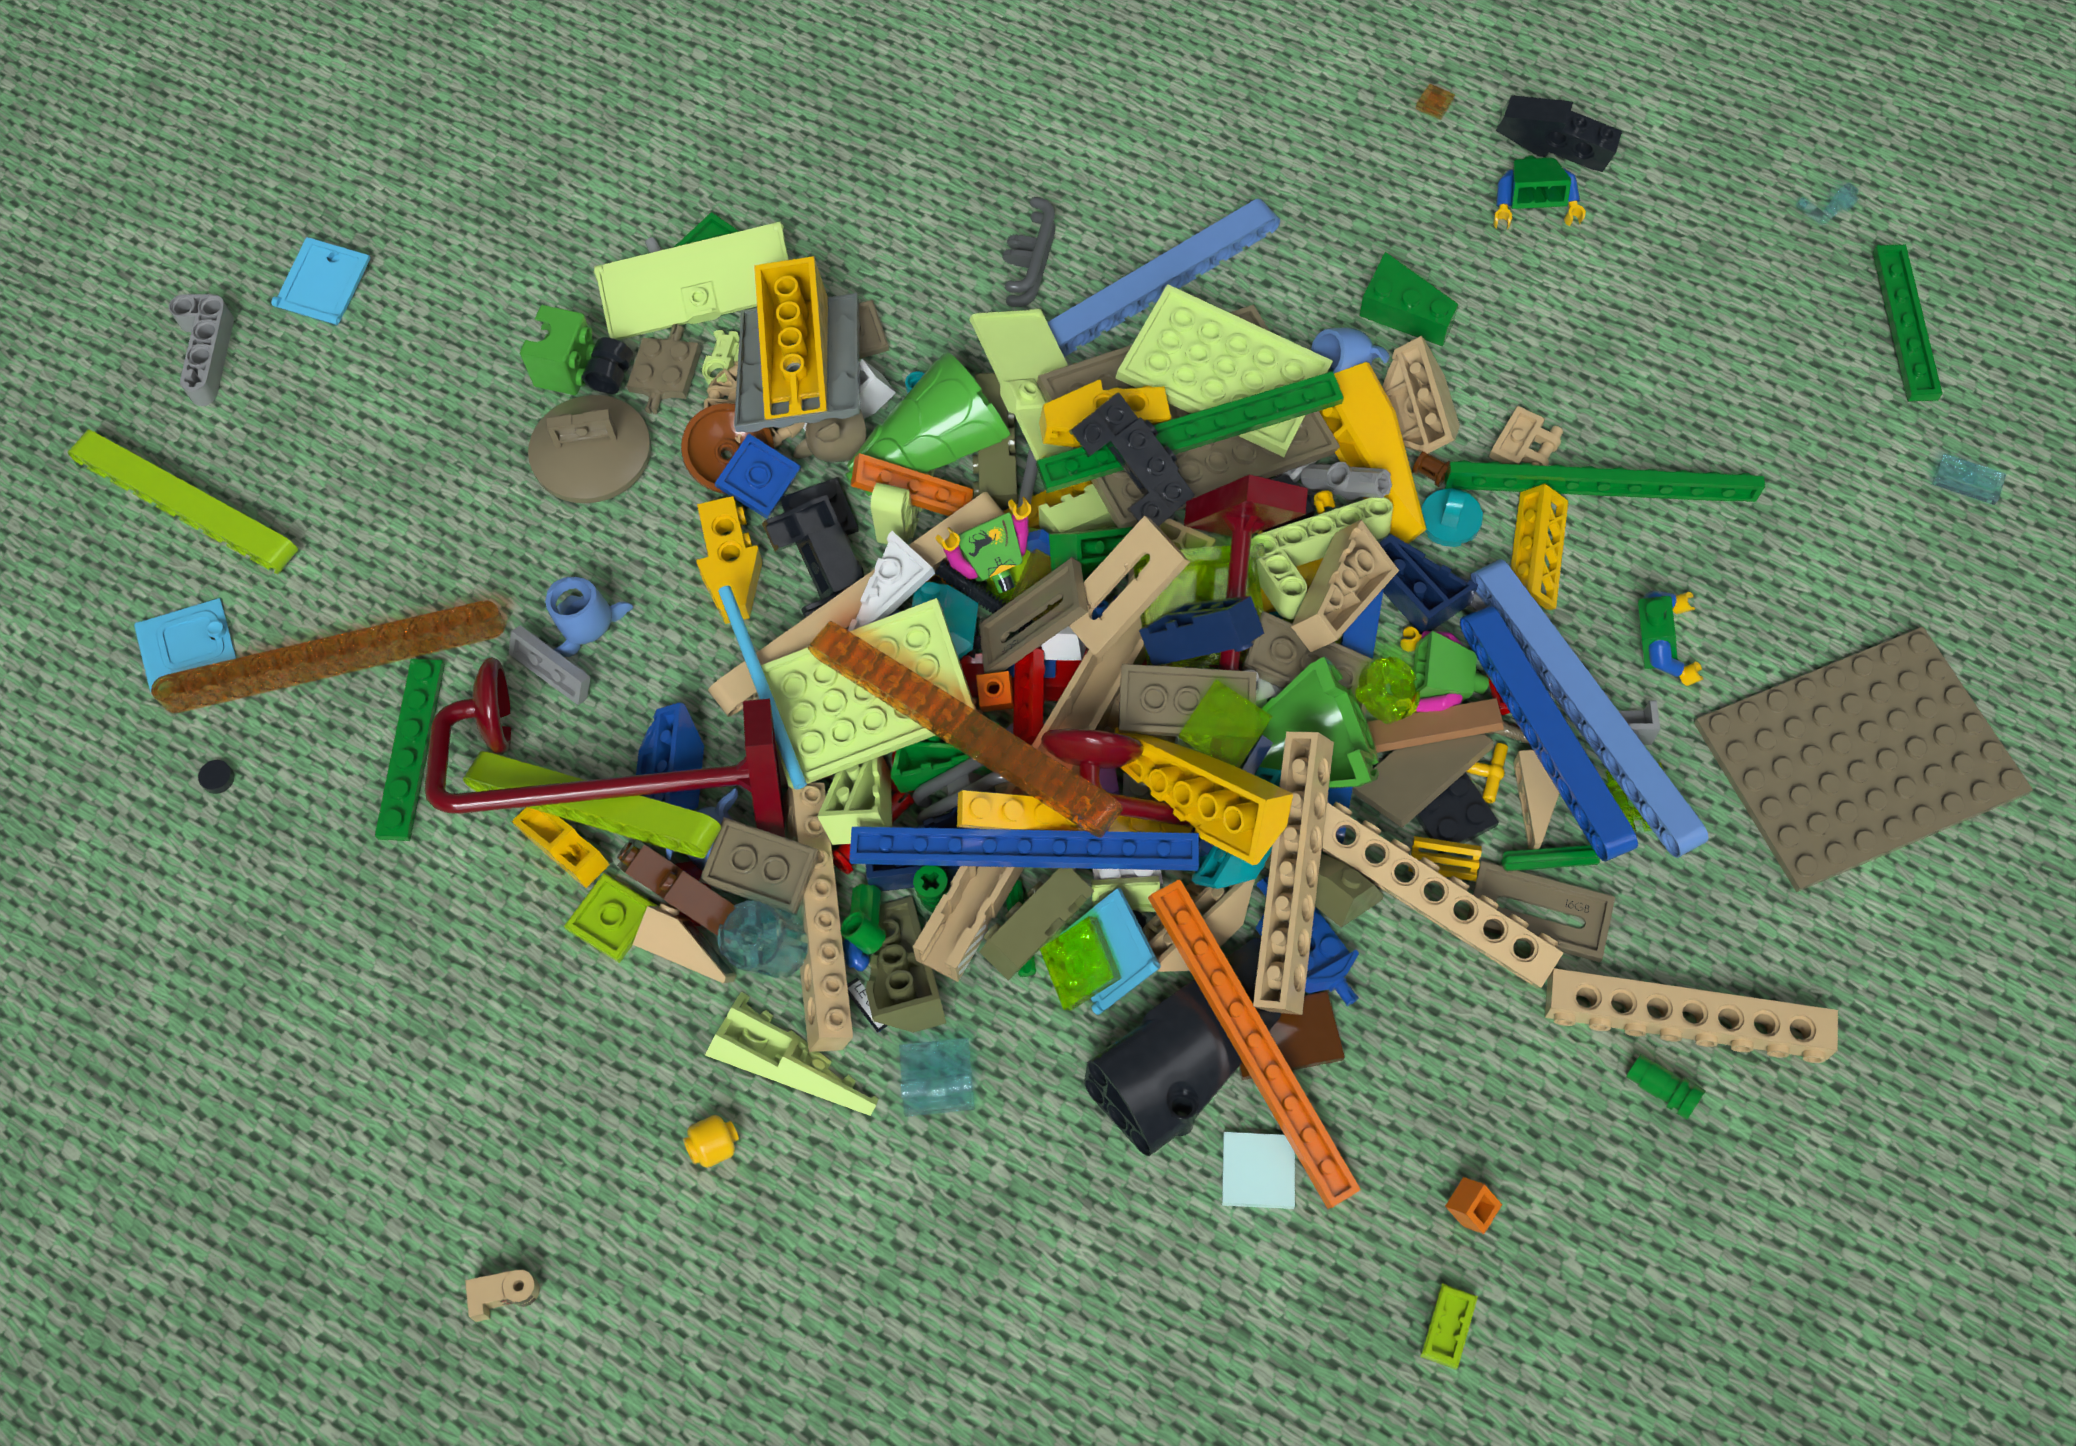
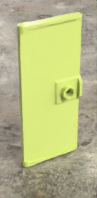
M781 221L594 266V274L599 286L609 337L617 340L671 328L673 324L677 326V324L715 320L724 314L757 307L754 265L789 260L784 240L783 224Z
M1030 309L973 314L969 320L1000 383V395L1008 412L1014 413L1036 461L1073 450V447L1043 444L1039 421L1043 404L1048 402L1037 384L1038 376L1068 366L1042 310Z

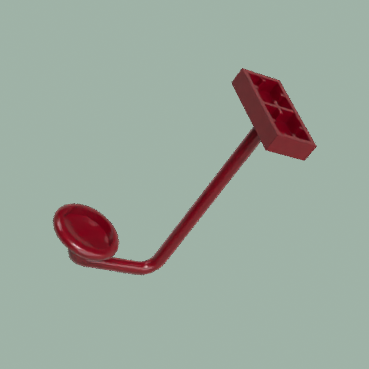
M1249 474L1186 501L1185 527L1232 537L1226 599L1246 596L1252 534L1305 515L1308 488ZM1232 649L1220 652L1219 670L1238 671L1240 651L1235 652ZM1055 729L1043 734L1041 744L1050 754L1065 763L1079 766L1080 788L1085 799L1095 809L1113 815L1193 827L1186 820L1180 821L1173 814L1174 809L1167 803L1111 794L1102 787L1099 777L1100 769L1122 767L1140 758L1144 748L1138 740L1117 733L1090 729ZM1212 738L1210 756L1229 764L1232 739Z
M494 657L484 660L474 680L473 698L456 701L443 707L436 714L431 725L425 795L427 801L435 809L445 813L463 814L740 785L752 792L757 829L786 838L783 795L770 698L743 701L746 757L737 765L467 793H449L445 789L451 729L455 723L461 720L475 718L481 738L494 753L502 755L509 750L511 727L501 726L500 718L511 714L509 690L501 662Z

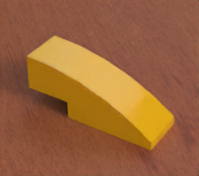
M526 807L511 821L526 837L585 888L610 865L598 849L583 839L572 826L558 816Z

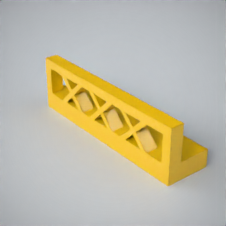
M1542 484L1520 492L1511 569L1537 604L1546 610H1554L1557 605L1568 500L1548 485ZM1551 502L1556 505L1555 515L1551 507ZM1548 526L1553 536L1552 542L1548 535ZM1545 554L1550 564L1549 570L1545 562ZM1542 582L1546 589V595L1541 593Z

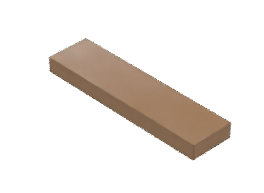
M1497 698L1451 706L1443 711L1417 712L1367 722L1377 753L1504 730Z

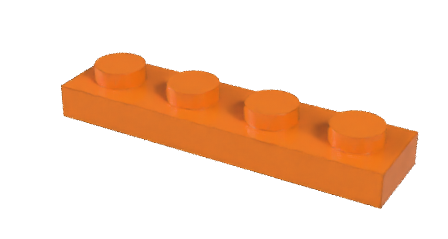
M861 453L854 459L852 487L873 493L876 483L909 489L913 506L946 516L952 515L972 501L973 489Z

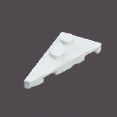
M893 531L888 534V545L882 559L878 558L876 562L875 572L870 577L860 600L862 606L856 620L852 619L848 632L888 617L935 574L933 567Z

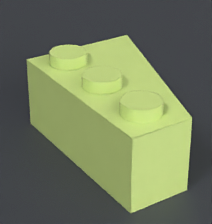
M1093 484L1084 488L1086 493L1074 498L1070 493L1062 496V503L1049 507L1047 503L1038 506L1039 527L1049 534L1113 527L1116 524Z
M883 755L835 774L817 816L832 845L851 844L852 827H892L891 772Z

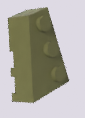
M1059 868L1044 884L1039 881L1026 894L1029 899L1023 905L1018 901L1007 912L1005 917L1008 920L1002 926L996 923L983 936L987 942L979 952L1009 981L1074 916L1093 894L1094 890L1071 868Z

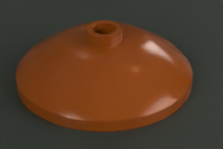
M731 403L712 405L698 412L687 424L681 442L682 458L689 474L703 487L723 494L726 493L715 487L716 480L731 460V458L725 459L721 456L723 451L731 452L733 457L748 433L774 449V441L769 428L748 433L736 432L734 428L735 404ZM742 433L741 441L739 443L736 441L735 437L738 438V434Z

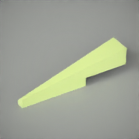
M743 992L739 994L724 1022L716 1032L705 1056L871 1116L879 1100L876 1096L870 1098L853 1089L856 1081L848 1075L841 1080L828 1069L831 1065L829 1059L819 1051L809 1052L808 1043L792 1030L786 1032L771 1024L772 1014L765 1010L759 1015L746 1004L750 997Z

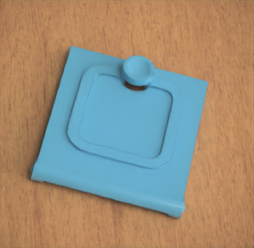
M306 237L278 296L272 298L271 304L277 308L338 325L371 257L367 254Z
M220 598L134 624L149 689L152 693L161 690V687L237 663Z
M1121 888L1115 889L1060 934L1093 1002L1091 1008L1096 1015L1103 1013L1161 968Z

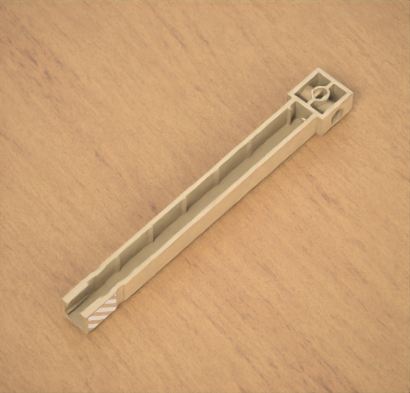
M1170 518L1158 526L1190 563L1102 658L1094 656L1088 650L1018 770L1025 773V781L1022 784L1010 782L1003 794L1065 798L1079 774V766L1065 763L1050 754L1041 744L1043 734L1049 730L1067 728L1104 731L1109 721L1115 697L1120 694L1122 664L1142 665L1148 655L1139 629L1174 610L1177 604L1181 606L1184 603H1189L1214 559L1216 539L1190 527H1185L1183 524ZM1149 554L1144 555L1129 571L1127 586L1134 578L1139 576L1138 574L1149 563ZM960 866L951 881L950 890L947 895L944 894L913 945L916 961L958 982L982 942L983 936L987 933L988 924L992 918L997 916L1024 867Z

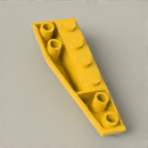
M1364 362L1334 373L1344 397L1343 403L1320 410L1319 412L1340 445V448L1335 451L1340 462H1345L1350 467L1386 469L1391 474L1392 487L1390 493L1384 496L1393 504L1390 534L1409 544L1426 530V525L1396 412L1370 363Z

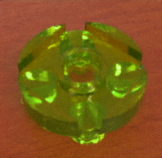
M1390 656L1388 658H1378L1365 665L1360 673L1359 686L1356 688L1355 694L1357 700L1364 704L1366 709L1375 718L1385 724H1391L1409 717L1415 712L1420 701V690L1415 691L1413 681L1417 680L1410 666L1403 660ZM1388 683L1391 685L1390 691L1393 693V696L1389 695L1386 691L1385 685Z

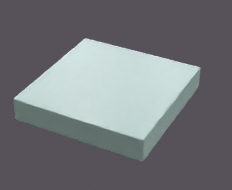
M1224 1132L1223 1206L1294 1209L1295 1152L1285 1135Z

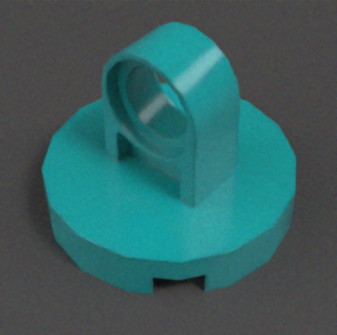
M1451 488L1435 491L1426 498L1421 506L1426 525L1425 532L1428 534L1427 537L1442 546H1461L1462 543L1476 538L1481 529L1483 512L1480 504L1472 495L1460 489Z

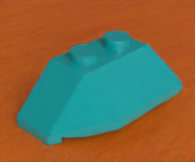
M925 582L914 592L912 607L935 598L939 600L958 658L960 659L973 649L978 603L949 585Z
M1259 767L1255 776L1280 787L1282 770ZM1213 845L1207 855L1199 857L1198 871H1194L1192 881L1198 885L1220 889L1254 880L1264 868L1265 862L1272 852V846L1258 864L1251 865Z

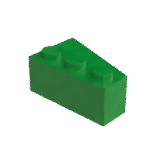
M1385 252L1363 295L1359 316L1415 337L1422 336L1426 341L1443 347L1454 324L1458 303Z
M1113 526L1049 534L1051 572L1072 557L1081 563L1083 581H1085L1135 526L1127 528Z
M972 721L896 750L890 777L900 793L914 791L923 783L987 748L1007 745L1008 740L999 723ZM1004 758L991 761L973 771V773L982 776L1001 770Z

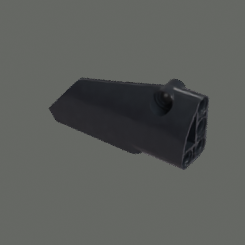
M1253 938L1226 957L1252 1003L1254 1002L1261 939ZM1194 979L1150 1010L1143 1018L1141 1025L1087 1062L1084 1084L1091 1098L1142 1154L1151 1156L1174 1139L1175 1136H1184L1191 1132L1197 1116L1242 1064V1060ZM1255 1007L1268 1031H1270L1280 1019L1281 1013L1269 1012ZM1181 1111L1187 1114V1116H1179L1174 1112Z

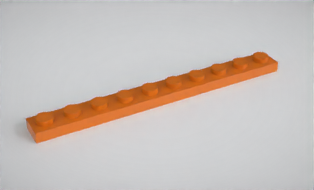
M1181 879L1152 893L1148 897L1150 903L1327 1209L1333 1208L1361 1190L1259 1013L1253 1006L1252 1001Z

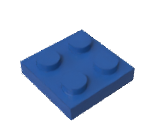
M748 433L716 480L715 487L729 496H734V499L768 519L800 472L801 466Z

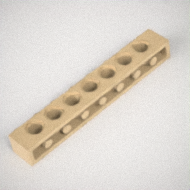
M1286 732L1280 788L1293 793L1287 827L1272 845L1253 1002L1254 1007L1269 1012L1302 1015L1334 747V742L1319 732Z
M808 783L804 788L798 790L789 787L782 798L786 838L820 850L797 915H794L809 1052L843 1050L853 1038L831 841L817 817L826 797L824 783Z
M1335 802L1332 806L1327 803L1321 851L1338 861L1348 864L1380 889L1535 988H1542L1563 955V952L1557 949L1559 943L1542 932L1539 936L1527 930L1529 924L1512 913L1508 918L1497 911L1499 905L1484 895L1477 898L1467 892L1470 886L1454 876H1451L1450 880L1438 873L1440 867L1424 857L1420 861L1408 854L1411 850L1408 846L1394 838L1390 843L1379 836L1381 830L1366 820L1360 824L1350 817L1353 812L1342 804ZM1340 828H1350L1354 832L1355 841L1352 844L1343 845L1337 841L1336 832ZM1370 846L1381 848L1384 852V860L1378 864L1370 863L1365 857V850ZM1401 864L1408 865L1413 871L1412 880L1406 883L1397 880L1394 874L1396 866ZM1436 883L1441 887L1442 897L1439 901H1430L1425 897L1424 887L1426 884ZM1462 901L1470 905L1472 914L1468 920H1460L1455 916L1453 908L1457 902ZM1493 920L1500 925L1501 935L1498 939H1489L1484 934L1483 927L1486 921ZM1518 939L1526 940L1530 944L1531 953L1526 959L1519 958L1514 953L1513 946Z
M1556 968L1552 970L1547 978L1545 1018L1554 1019V1023L1558 1025L1572 1026L1577 1022L1589 1024V1028L1596 1031H1608L1611 1028L1624 1029L1625 1034L1630 1036H1645L1646 1033L1658 1034L1660 1039L1670 1042L1681 1041L1682 1038L1696 1040L1695 1043L1703 1047L1725 1044L1731 1045V1049L1737 1052H1751L1753 1049L1765 1050L1767 1055L1777 1058L1788 1057L1789 1054L1803 1056V1060L1810 1063L1825 1062V1060H1828L1838 1051V1010ZM1583 996L1587 998L1591 1003V1007L1581 1006L1577 1002L1576 997ZM1617 1001L1622 1003L1626 1008V1013L1617 1012L1611 1002ZM1651 1006L1658 1009L1661 1013V1018L1651 1016L1647 1007ZM1682 1012L1693 1014L1697 1023L1693 1024L1686 1021ZM1718 1017L1728 1019L1732 1029L1723 1027L1719 1023ZM1754 1022L1763 1024L1767 1029V1034L1758 1032ZM1790 1027L1798 1029L1803 1036V1040L1795 1038L1790 1032Z

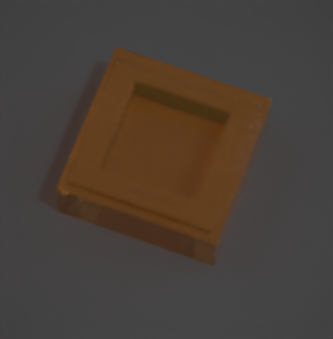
M1429 84L1418 100L1416 109L1441 120L1453 103L1455 94Z

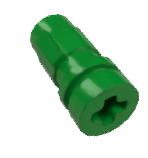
M930 865L923 866L916 872L913 880L916 894L924 908L933 913L944 894L947 895L949 891L946 873L942 868Z
M1642 1054L1637 1058L1626 1076L1644 1091L1666 1102V1107L1670 1110L1673 1108L1677 1109L1676 1114L1688 1120L1706 1090L1696 1084L1694 1087L1689 1084L1690 1080L1687 1078L1683 1080L1678 1078L1673 1072Z

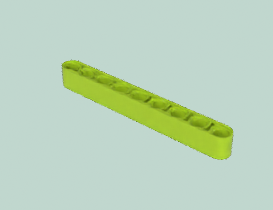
M87 429L67 452L81 466L86 464L88 466L87 469L103 478L106 476L111 478L110 482L126 491L131 489L134 491L133 495L150 504L152 502L156 503L157 508L173 517L175 515L181 517L180 521L196 530L201 528L204 530L203 534L220 543L223 541L228 543L226 546L243 556H246V554L251 556L250 560L268 570L270 568L274 569L275 574H279L298 551V548L283 535L90 429Z
M486 751L479 752L463 777L464 783L476 792L585 781L581 778ZM640 795L528 807L697 858L706 857L722 829L718 821L706 814Z

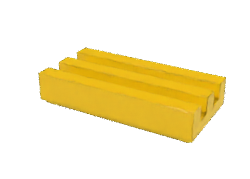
M1414 836L1410 855L1417 860H1421L1424 857L1433 863H1440L1436 864L1440 867L1438 873L1444 877L1451 878V876H1454L1458 879L1476 881L1482 847ZM1419 848L1471 855L1472 859L1453 857L1441 853L1420 852ZM1408 866V871L1413 872L1412 869Z

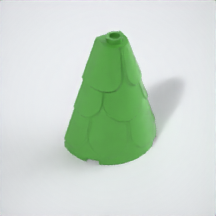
M946 352L930 366L905 398L892 409L883 424H878L846 465L849 472L845 476L851 483L854 459L859 453L925 473L997 444L1011 434L993 404H989L987 398L981 392L982 389L975 379L951 353ZM863 490L868 496L872 495L871 492Z
M1326 657L1310 663L1276 697H1272L1255 714L1254 739L1263 735L1273 742L1259 767L1282 770L1286 732H1319L1334 742L1329 789L1361 787L1378 779L1379 771L1377 769L1373 770V765L1379 763L1377 751L1367 721L1352 690H1347V687L1338 682L1343 677L1335 665ZM1232 739L1229 764L1236 766L1240 759L1236 756L1237 752L1246 740Z

